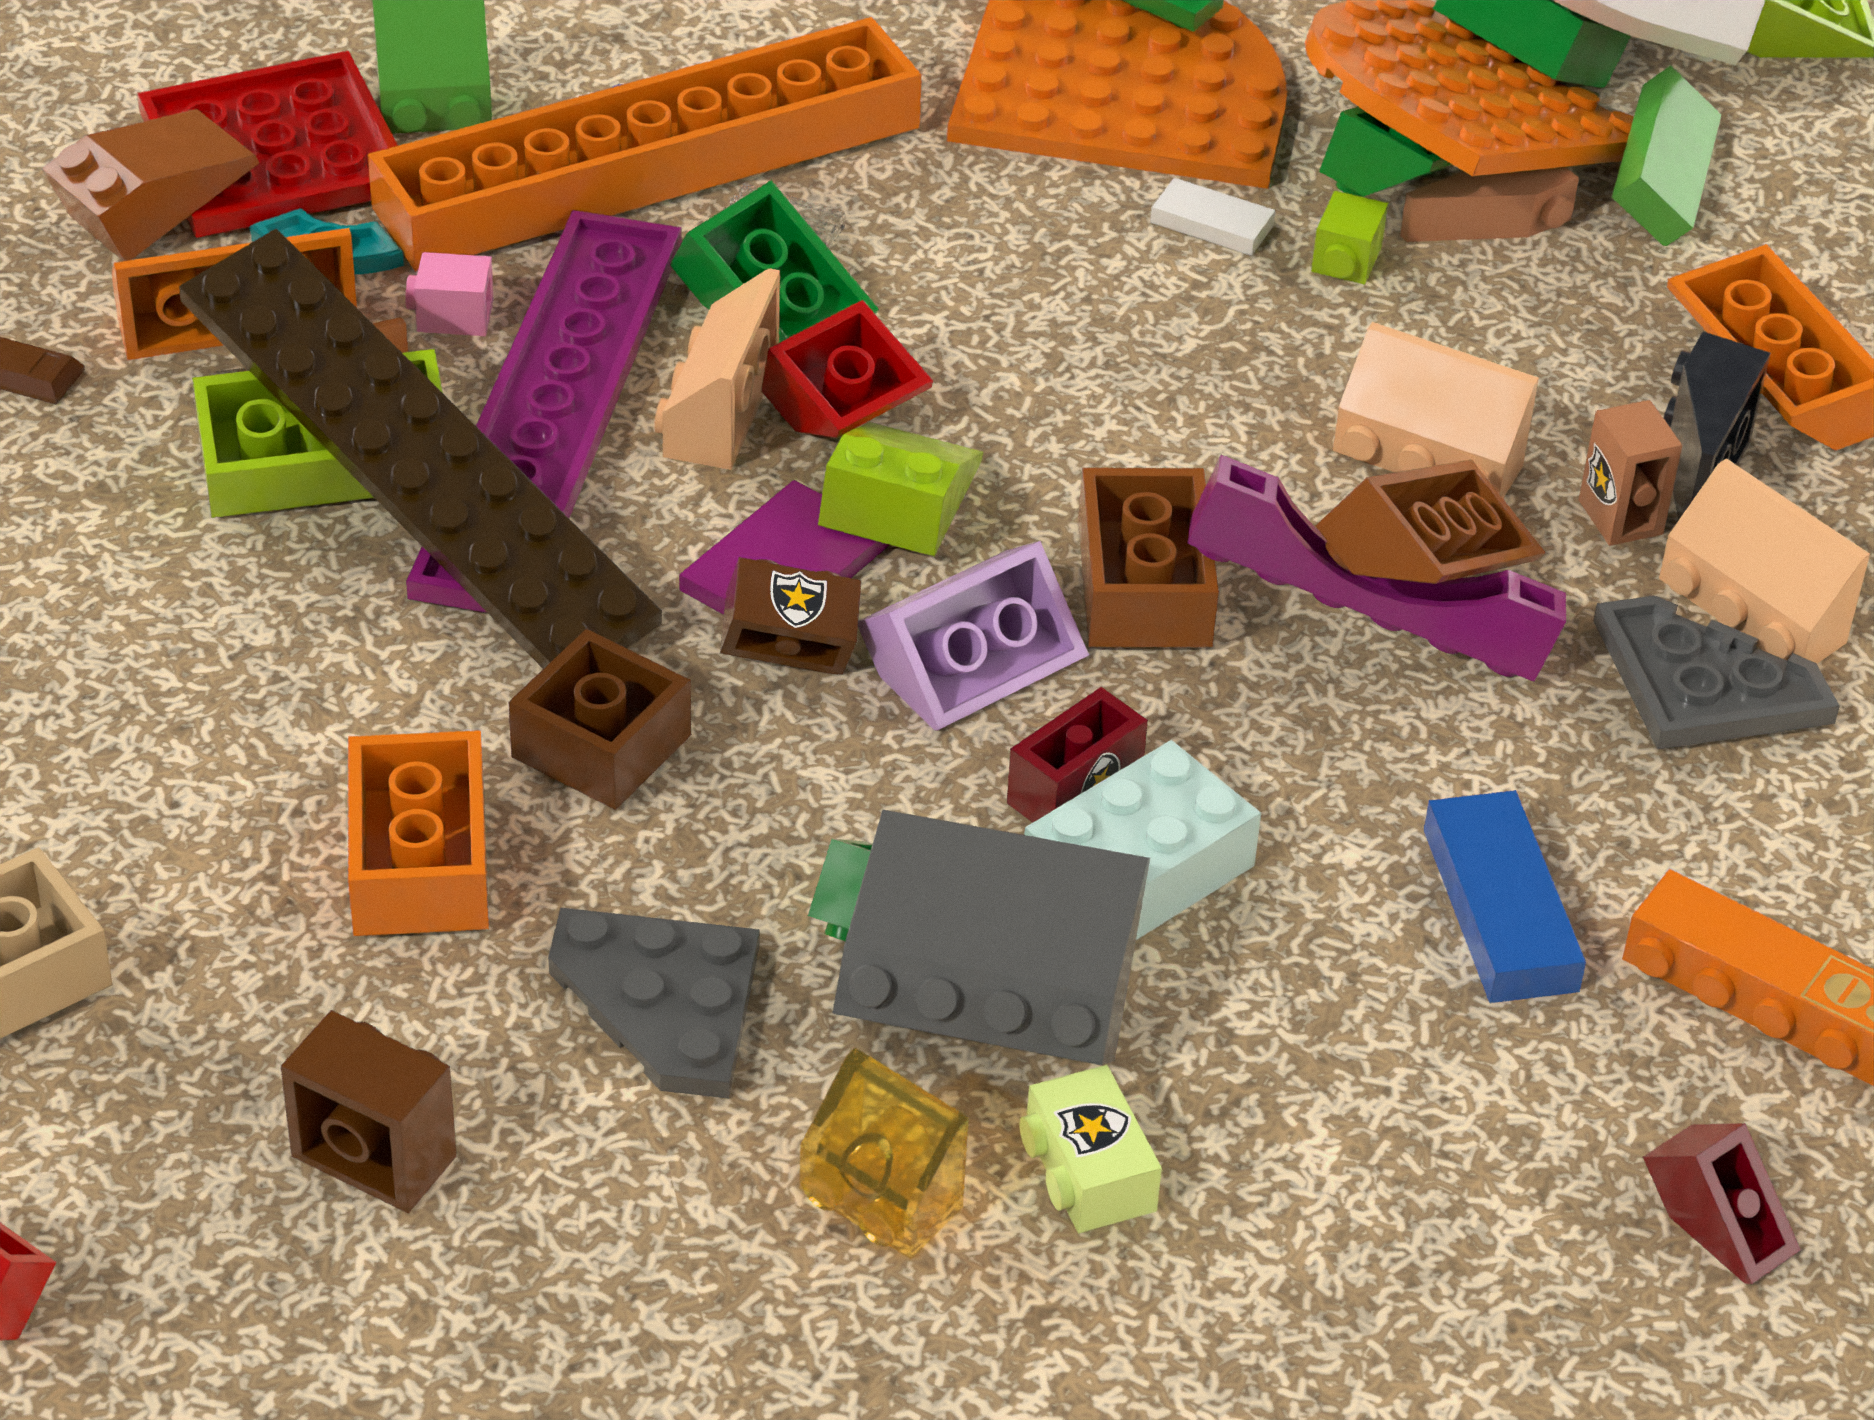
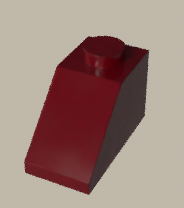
M1746 1123L1692 1124L1643 1156L1668 1216L1744 1284H1753L1801 1251Z

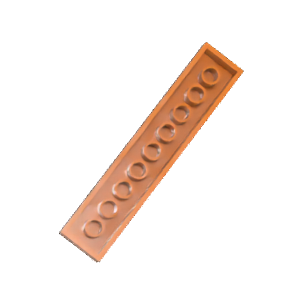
M869 17L368 154L372 209L394 242L403 251V255L413 270L418 271L422 252L475 255L563 230L572 210L612 216L920 128L922 74L874 18Z

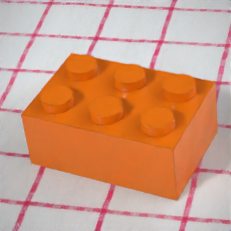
M481 730L348 736V885L353 936L489 929Z

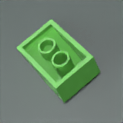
M372 0L381 114L391 133L458 130L491 121V88L484 0Z

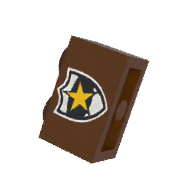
M739 557L726 591L720 653L828 674L843 675L857 643L861 580L842 577L830 571L815 572L779 565L767 559L752 560Z

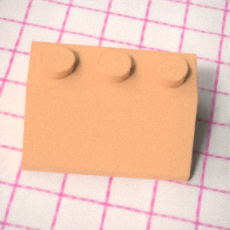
M768 268L711 305L703 325H695L693 327L688 345V358L686 362H677L672 378V393L669 399H660L656 410L654 427L655 432L661 433L663 436V457L732 470L764 396L761 392L768 348L779 343L780 270Z
M1372 322L1367 329L1339 405L1333 451L1392 472L1472 459L1501 497L1504 498L1523 468L1539 378Z
M1726 458L1718 463L1669 533L1659 579L1669 585L1674 592L1685 596L1711 614L1718 622L1758 638L1756 646L1761 650L1787 661L1792 653L1818 664L1847 644L1870 553Z

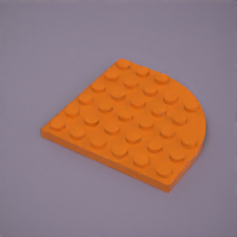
M989 0L947 125V142L1269 189L1284 124L1287 98L1286 77L1276 51L1262 31L1236 6L1229 4L1225 0L1223 8L1194 32L1175 26L1172 22L1146 10L1135 8L1123 0Z
M1347 0L1327 5L1314 15L1306 36L1305 49L1317 71L1324 78L1333 79L1334 75H1336L1343 81L1339 92L1355 105L1471 176L1622 161L1634 116L1621 111L1611 112L1599 105L1600 98L1596 94L1579 87L1569 88L1433 10L1435 2L1432 0Z

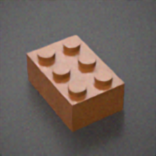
M1082 467L1078 528L1089 647H1213L1219 595L1215 560L1206 557L1197 547L1188 544L1191 518L1206 487L1204 468Z

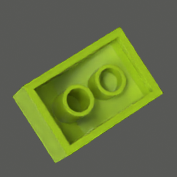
M1765 0L1747 52L1759 58H1874V20L1868 1Z
M873 422L846 432L841 437L826 465L818 526L935 557L979 468L983 452Z

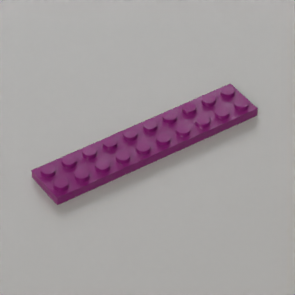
M572 210L476 424V427L568 518H570L672 271L670 263L682 243V227ZM421 547L406 580L407 599L486 612Z

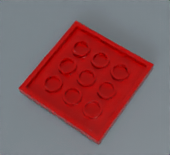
M349 50L137 93L139 112L143 121L197 109L251 151L259 161L258 165L187 217L196 238L250 227L255 223L300 208L306 213L311 214L371 201L368 154L398 146Z

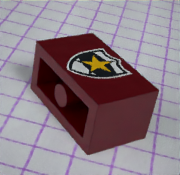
M1098 688L1010 748L1007 804L1032 823L1143 757L1145 755L1148 720L1104 688Z

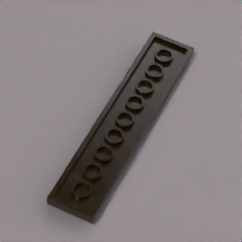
M277 228L179 286L181 302L542 669L555 659L585 629L628 648L662 624V610Z

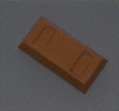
M0 337L1 390L57 405L85 370L84 365L73 356Z

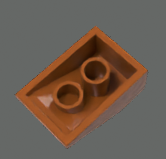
M195 109L86 135L75 144L63 149L55 159L41 169L68 215L119 259L129 261L258 165L259 161L251 151Z

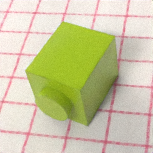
M1334 190L1316 229L1311 272L1365 285L1382 248L1388 203Z

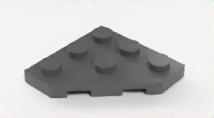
M1658 596L1597 603L1593 622L1657 750L1835 724L1840 705L1815 662L1792 653L1787 661L1756 648L1758 638L1713 619L1706 627L1676 614L1677 604Z
M560 907L548 956L549 974L564 990L570 988L588 1007V1015L619 1048L625 1046L644 1066V1074L660 1091L729 1099L760 947V929Z

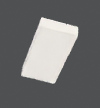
M1173 178L1152 206L1150 223L1252 256L1274 226L1275 210Z

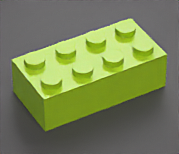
M435 349L403 352L443 393ZM250 371L192 378L211 518L374 498Z

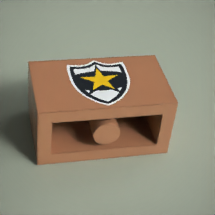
M1651 400L1595 411L1578 500L1609 546L1664 534L1682 444Z

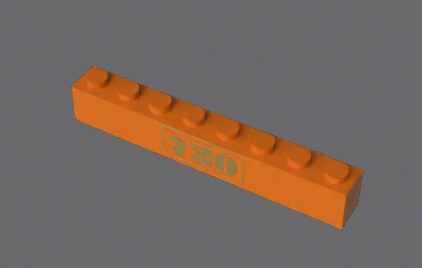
M1669 869L1632 915L1622 960L1638 967L1643 973L1651 977H1658L1696 996L1708 1006L1720 1008L1757 1027L1767 1036L1779 1038L1819 1058L1825 1065L1834 1069H1841L1874 1086V969Z

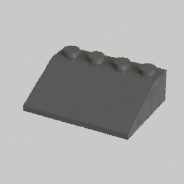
M882 810L844 945L832 1014L1097 1065L1113 1062L1116 1057L1150 858Z

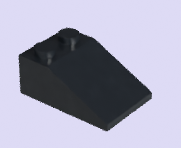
M1704 331L1691 352L1681 351L1671 377V384L1679 386L1678 394L1671 397L1663 417L1682 444L1673 487L1678 521L1718 463L1727 458L1738 466L1751 442L1771 353Z

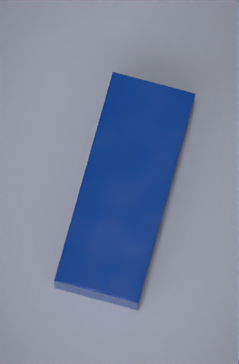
M1517 791L1429 800L1424 833L1489 1003L1580 992L1586 960Z

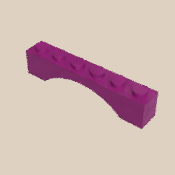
M1222 454L1214 467L1191 518L1188 544L1197 547L1206 557L1218 562L1232 561L1255 570L1258 576L1272 584H1290L1310 592L1318 601L1333 608L1347 607L1370 616L1377 625L1387 630L1401 631L1403 629L1423 637L1433 647L1448 654H1458L1460 652L1483 661L1488 668L1502 676L1515 677L1518 675L1535 682L1566 623L1565 592L1510 570L1479 577H1462L1436 584L1353 575L1350 570L1341 567L1332 559L1326 549L1325 544L1327 540L1293 503L1279 477Z

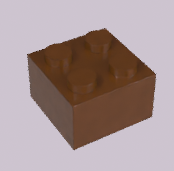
M585 629L508 702L511 757L614 810H617L692 735L691 680L588 629Z
M330 1010L281 1065L291 1157L408 1214L457 1157L450 1066L443 1063L434 1054L426 1050H415L383 1035L376 1027L369 1023L356 1022Z

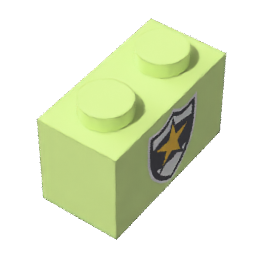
M1108 1065L1029 1085L1027 1116L1021 1117L1019 1122L1022 1142L1031 1158L1040 1157L1046 1169V1185L1050 1199L1058 1211L1067 1210L1078 1233L1157 1212L1162 1167Z

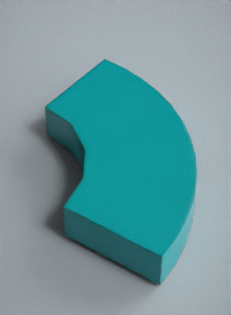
M300 208L250 226L251 240L253 242L275 228L285 237L349 228L352 239L354 275L377 273L404 266L403 251L377 221L358 225H339L314 219Z

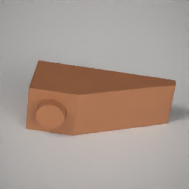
M1567 167L1471 176L1462 171L1406 193L1400 236L1406 242L1525 238L1551 228H1558L1572 219L1579 177Z

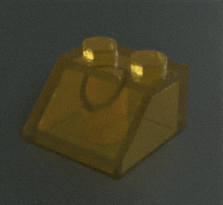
M854 1048L846 1055L800 1144L799 1189L804 1191L808 1199L818 1208L825 1211L834 1210L859 1226L865 1236L873 1243L882 1247L890 1246L907 1258L912 1259L963 1208L969 1117L859 1049Z

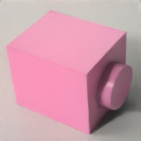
M422 252L417 275H408L406 283V308L408 310H416L417 332L486 336L494 301L491 257Z

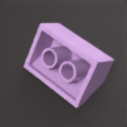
M1041 541L1006 550L858 621V628L879 677L934 730H939L1089 656Z

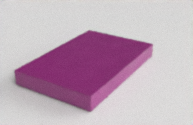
M792 480L679 574V590L724 615L726 591L739 557L752 560L767 559L779 565L815 572L830 571L842 577L852 578L884 551L889 544L818 526L822 494L796 480Z

